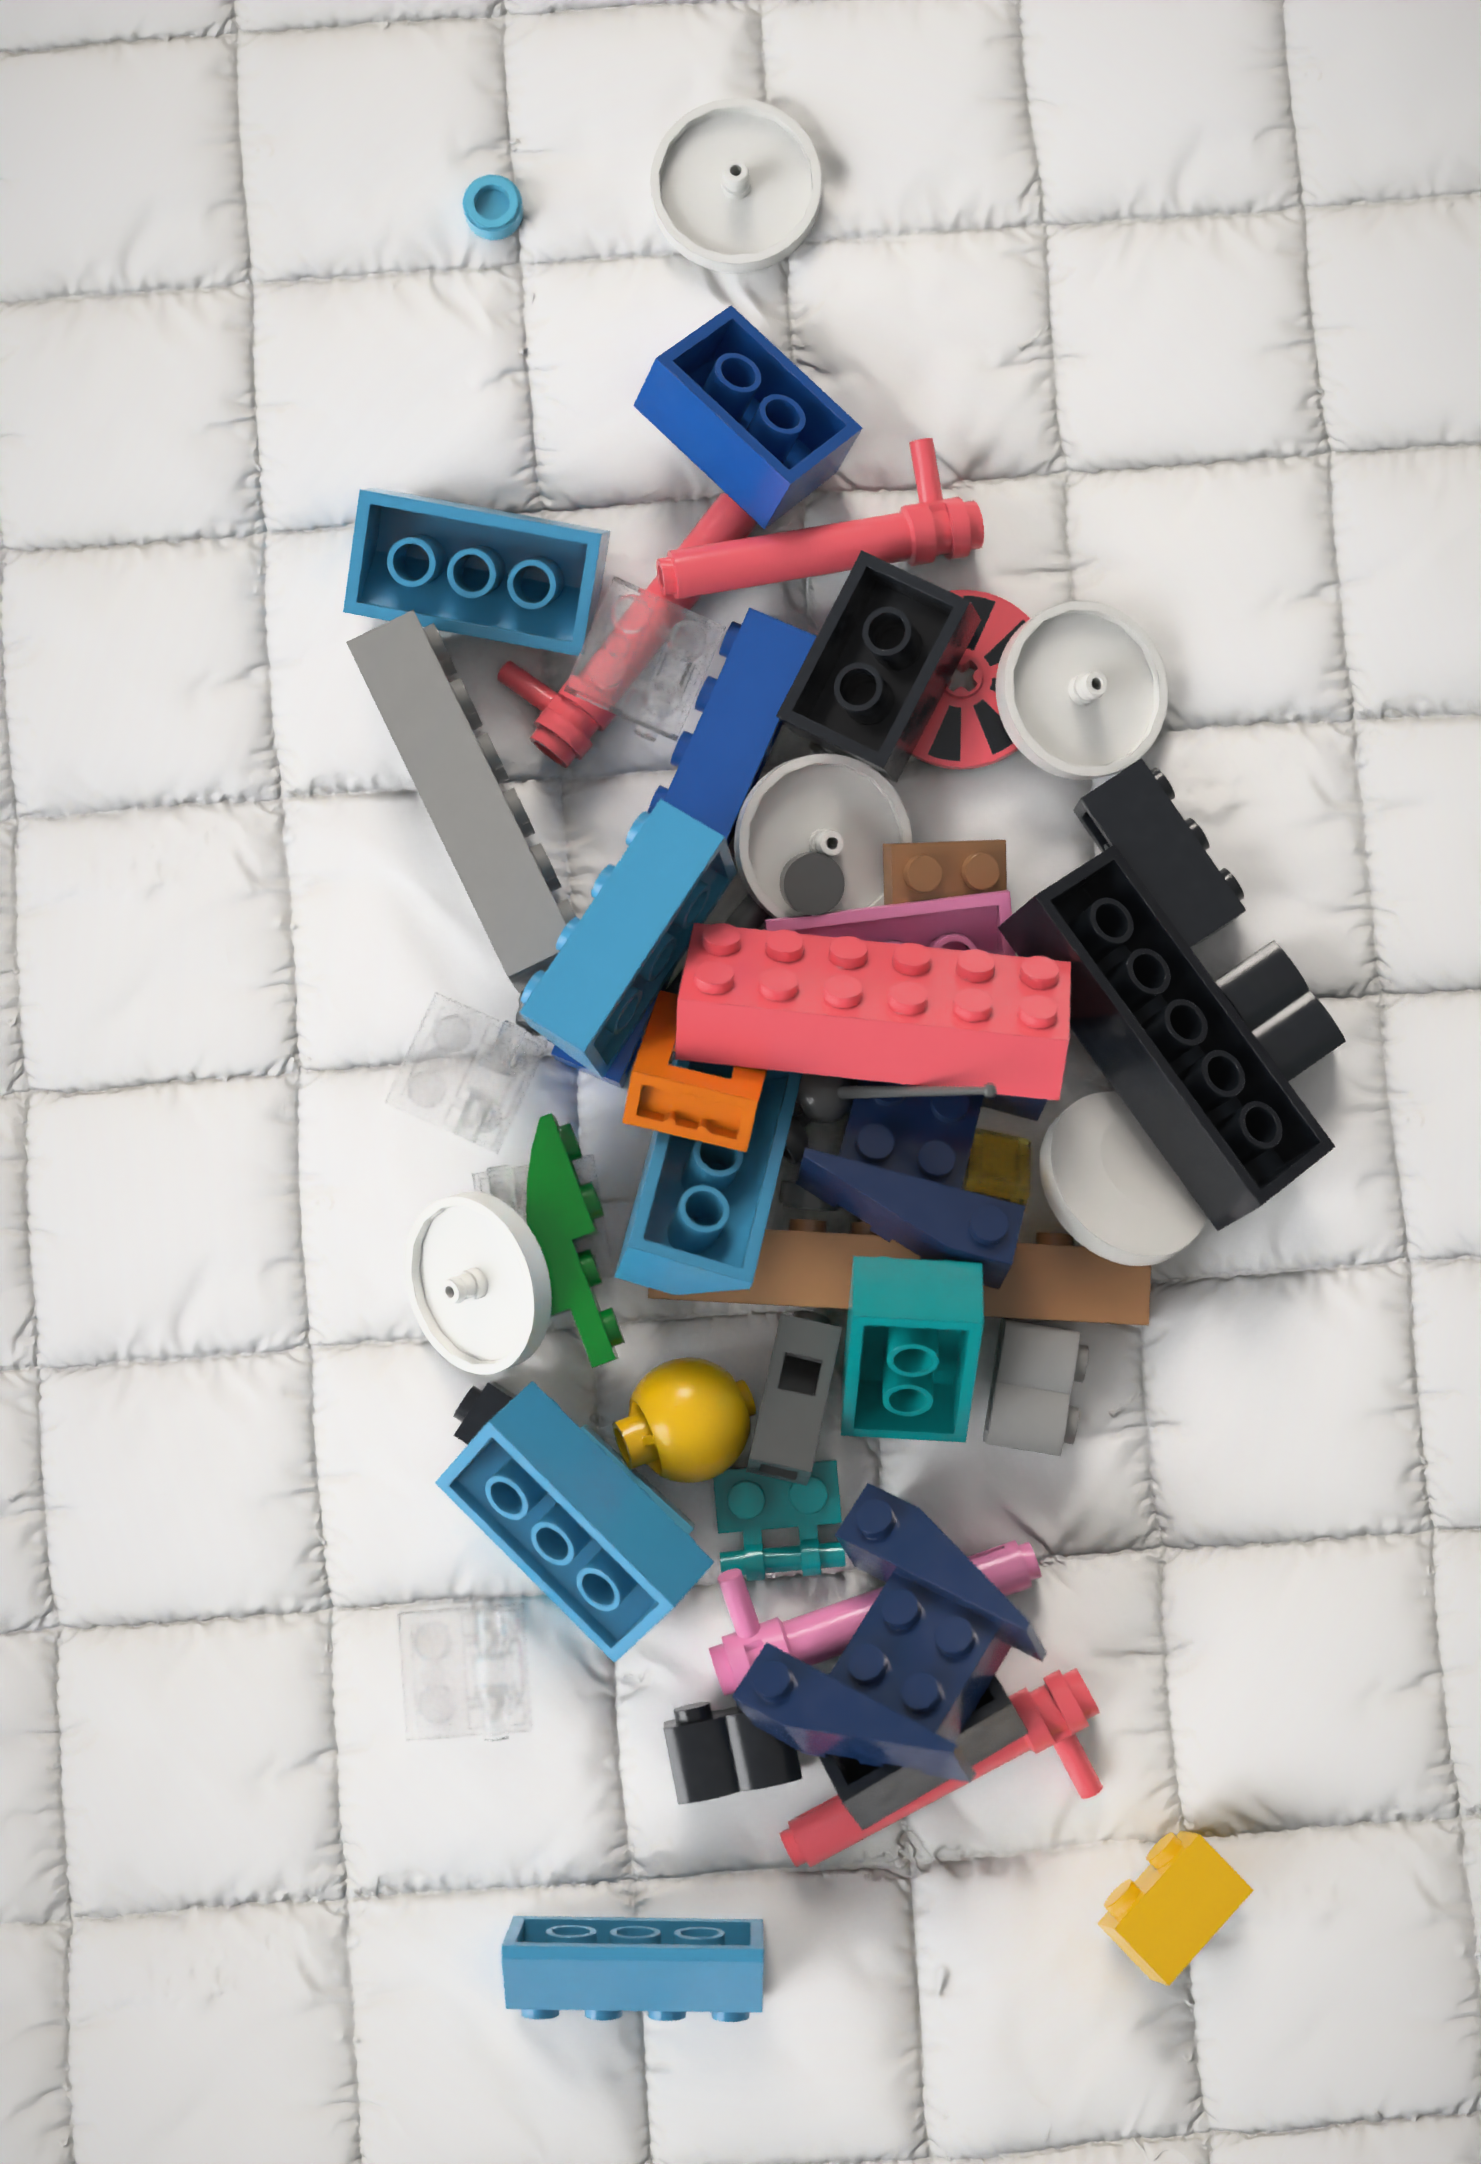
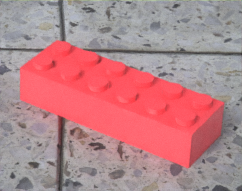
M694 923L677 1001L675 1060L916 1086L984 1087L986 1084L991 1083L996 1086V1094L1059 1101L1069 1044L1071 962L1052 960L1043 956L1019 957L990 954L977 949L962 951L925 947L917 943L894 944L865 941L852 936L836 938L799 934L791 930L769 931L740 928L726 923H715L712 925Z

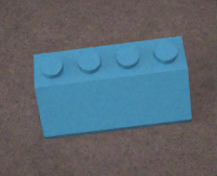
M380 488L360 489L343 612L391 621L414 610L422 627L434 623L437 630L582 657L584 656L601 593L611 531Z
M662 799L658 801L650 814L644 811L634 821L626 837V844L629 847L616 866L609 864L599 874L591 891V897L594 900L581 919L574 917L567 923L556 943V949L559 953L546 972L539 970L532 976L521 996V1003L524 1006L519 1013L529 1026L602 1079L688 949L693 924L705 923L737 874L725 837Z
M675 1055L671 1063L672 1066L731 1079L734 1066L675 1060ZM767 1070L747 1153L653 1130L614 1275L615 1278L673 1295L750 1289L756 1271L802 1073Z
M533 1381L481 1429L435 1482L614 1663L674 1609L714 1564V1561L697 1545L695 1540L685 1533L651 1499L649 1494L640 1488Z
M513 1916L501 1945V1965L506 2009H521V2016L528 2019L555 2018L559 2016V2010H585V2017L593 2020L618 2019L623 2016V2011H648V2017L658 2021L682 2020L686 2018V2012H712L714 2020L740 2022L748 2020L750 2013H763V1919Z

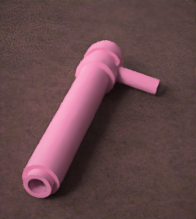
M1016 1540L968 1556L974 1565L1005 1597L1032 1588L1031 1581L1042 1577L1039 1564L1029 1542L1018 1545ZM730 1569L721 1573L717 1580L736 1632L722 1636L723 1643L708 1649L724 1696L736 1691L766 1642L810 1666L841 1655L883 1587L784 1622L776 1617L759 1623L742 1571L740 1569Z

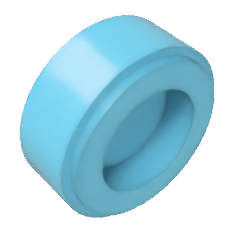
M500 175L479 177L468 186L463 196V210L469 228L479 237L487 240H501L512 235L519 228L524 214L521 194L516 185L506 177Z

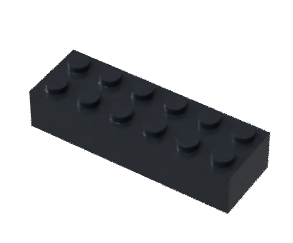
M1115 845L1036 894L997 927L1019 957L1043 956L1052 960L1071 962L1069 1027L1217 1231L1261 1207L1336 1147Z

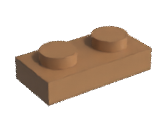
M1006 840L883 844L884 905L1007 890Z

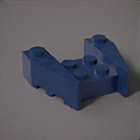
M860 1079L857 1082V1085L916 1086ZM978 1094L853 1099L839 1155L836 1156L805 1147L796 1184L834 1208L836 1205L841 1206L871 1225L870 1231L889 1243L892 1239L920 1256V1260H954L957 1262L982 1263L983 1285L1000 1289L1013 1263L1025 1206L962 1189L981 1106L1038 1121L1047 1099L995 1094L993 1097Z
M867 1483L835 1533V1536L854 1567L886 1582L830 1674L827 1675L766 1642L732 1695V1698L754 1726L806 1755L827 1758L828 1754L857 1759L860 1764L878 1767L890 1764L920 1769L925 1775L971 1782L976 1773L959 1746L955 1744L956 1739L1011 1647L1041 1662L1047 1653L1031 1622L919 1507Z

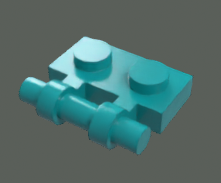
M836 1459L814 1461L807 1486L746 1472L747 1467L728 1468L725 1472L713 1478L718 1534L743 1532L744 1550L720 1552L721 1573L730 1569H740L742 1574L746 1575L747 1581L766 1580L765 1573L802 1570L803 1576L821 1575V1569L846 1567L845 1551L839 1542L819 1543L817 1525L842 1523ZM798 1527L800 1545L763 1548L761 1530Z

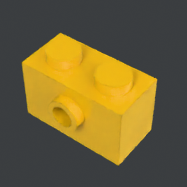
M1180 1831L1177 1835L1173 1832L1168 1833L1152 1847L1146 1857L1150 1865L1135 1882L1128 1879L1109 1895L1104 1903V1907L1108 1912L1097 1923L1150 1980L1170 1986L1254 1891L1200 1834Z

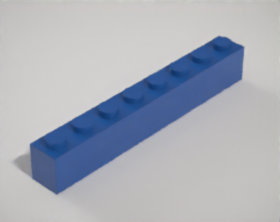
M750 607L742 624L732 621L719 651V655L725 657L726 661L718 679L711 676L706 678L695 704V710L702 712V715L693 734L685 730L682 732L670 764L678 767L669 789L661 785L657 788L647 811L649 814L658 801L662 799L723 835L729 848L734 837L740 809L746 797L758 782L783 726V723L776 715L817 637L816 635ZM673 972L661 988L662 991L666 990ZM657 996L603 1079L592 1073L556 1045H554L551 1052L552 1056L557 1061L619 1088H623L638 1054Z

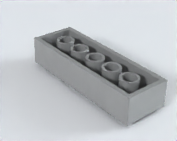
M412 610L347 641L346 644L508 979L518 993H520L537 971H547L559 953L556 949V943L562 930L572 918L577 916L568 899L556 904L551 892L562 886L542 844L540 843L529 848L525 840L526 837L535 834V831L515 789L512 788L502 793L499 784L509 780V777L488 733L477 738L473 733V730L483 726L461 678L450 683L447 679L448 676L457 673V670L435 624L432 623L422 628L415 611Z

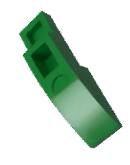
M549 1113L539 1118L531 1149L527 1177L526 1220L528 1227L541 1248L549 1272L552 1293L550 1318L571 1310L592 1368L619 1359L615 1346L625 1343L613 1308L601 1311L593 1287L603 1284L593 1253L590 1248L579 1252L576 1244L577 1241L599 1233L594 1220L605 1216L593 1182L590 1181L581 1185L572 1161L583 1158L571 1123L559 1126L556 1117Z

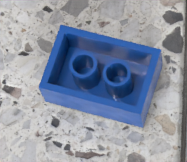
M732 305L656 357L633 405L763 529H766L835 475L863 429Z

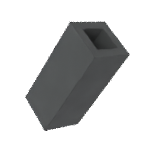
M795 1311L793 1316L781 1314L746 1472L807 1486L813 1469L842 1327L829 1325L830 1319L826 1316L810 1311Z

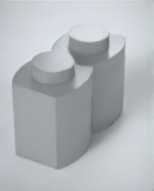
M1002 1319L984 1425L983 1441L986 1444L1061 1456L1063 1443L1074 1444L1079 1421V1408L1069 1406L1073 1381L1083 1383L1089 1356V1346L1079 1344L1080 1332Z

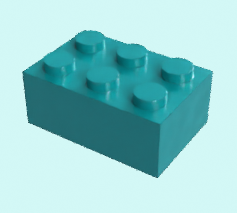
M853 1256L842 1371L841 1436L966 1443L984 1326L982 1263L957 1262L954 1260L900 1259L886 1256Z

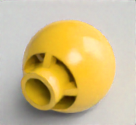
M693 1357L677 1358L656 1366L639 1381L629 1400L628 1417L613 1422V1432L619 1451L629 1469L646 1464L657 1475L667 1480L679 1483H698L722 1474L736 1462L747 1444L751 1427L749 1417L756 1414V1407L751 1391L744 1380L735 1381L733 1376L723 1367L705 1359Z

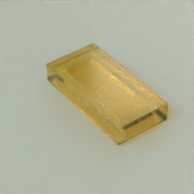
M976 1127L964 1177L963 1190L1025 1206V1212L1030 1196L1031 1141L1026 1138Z

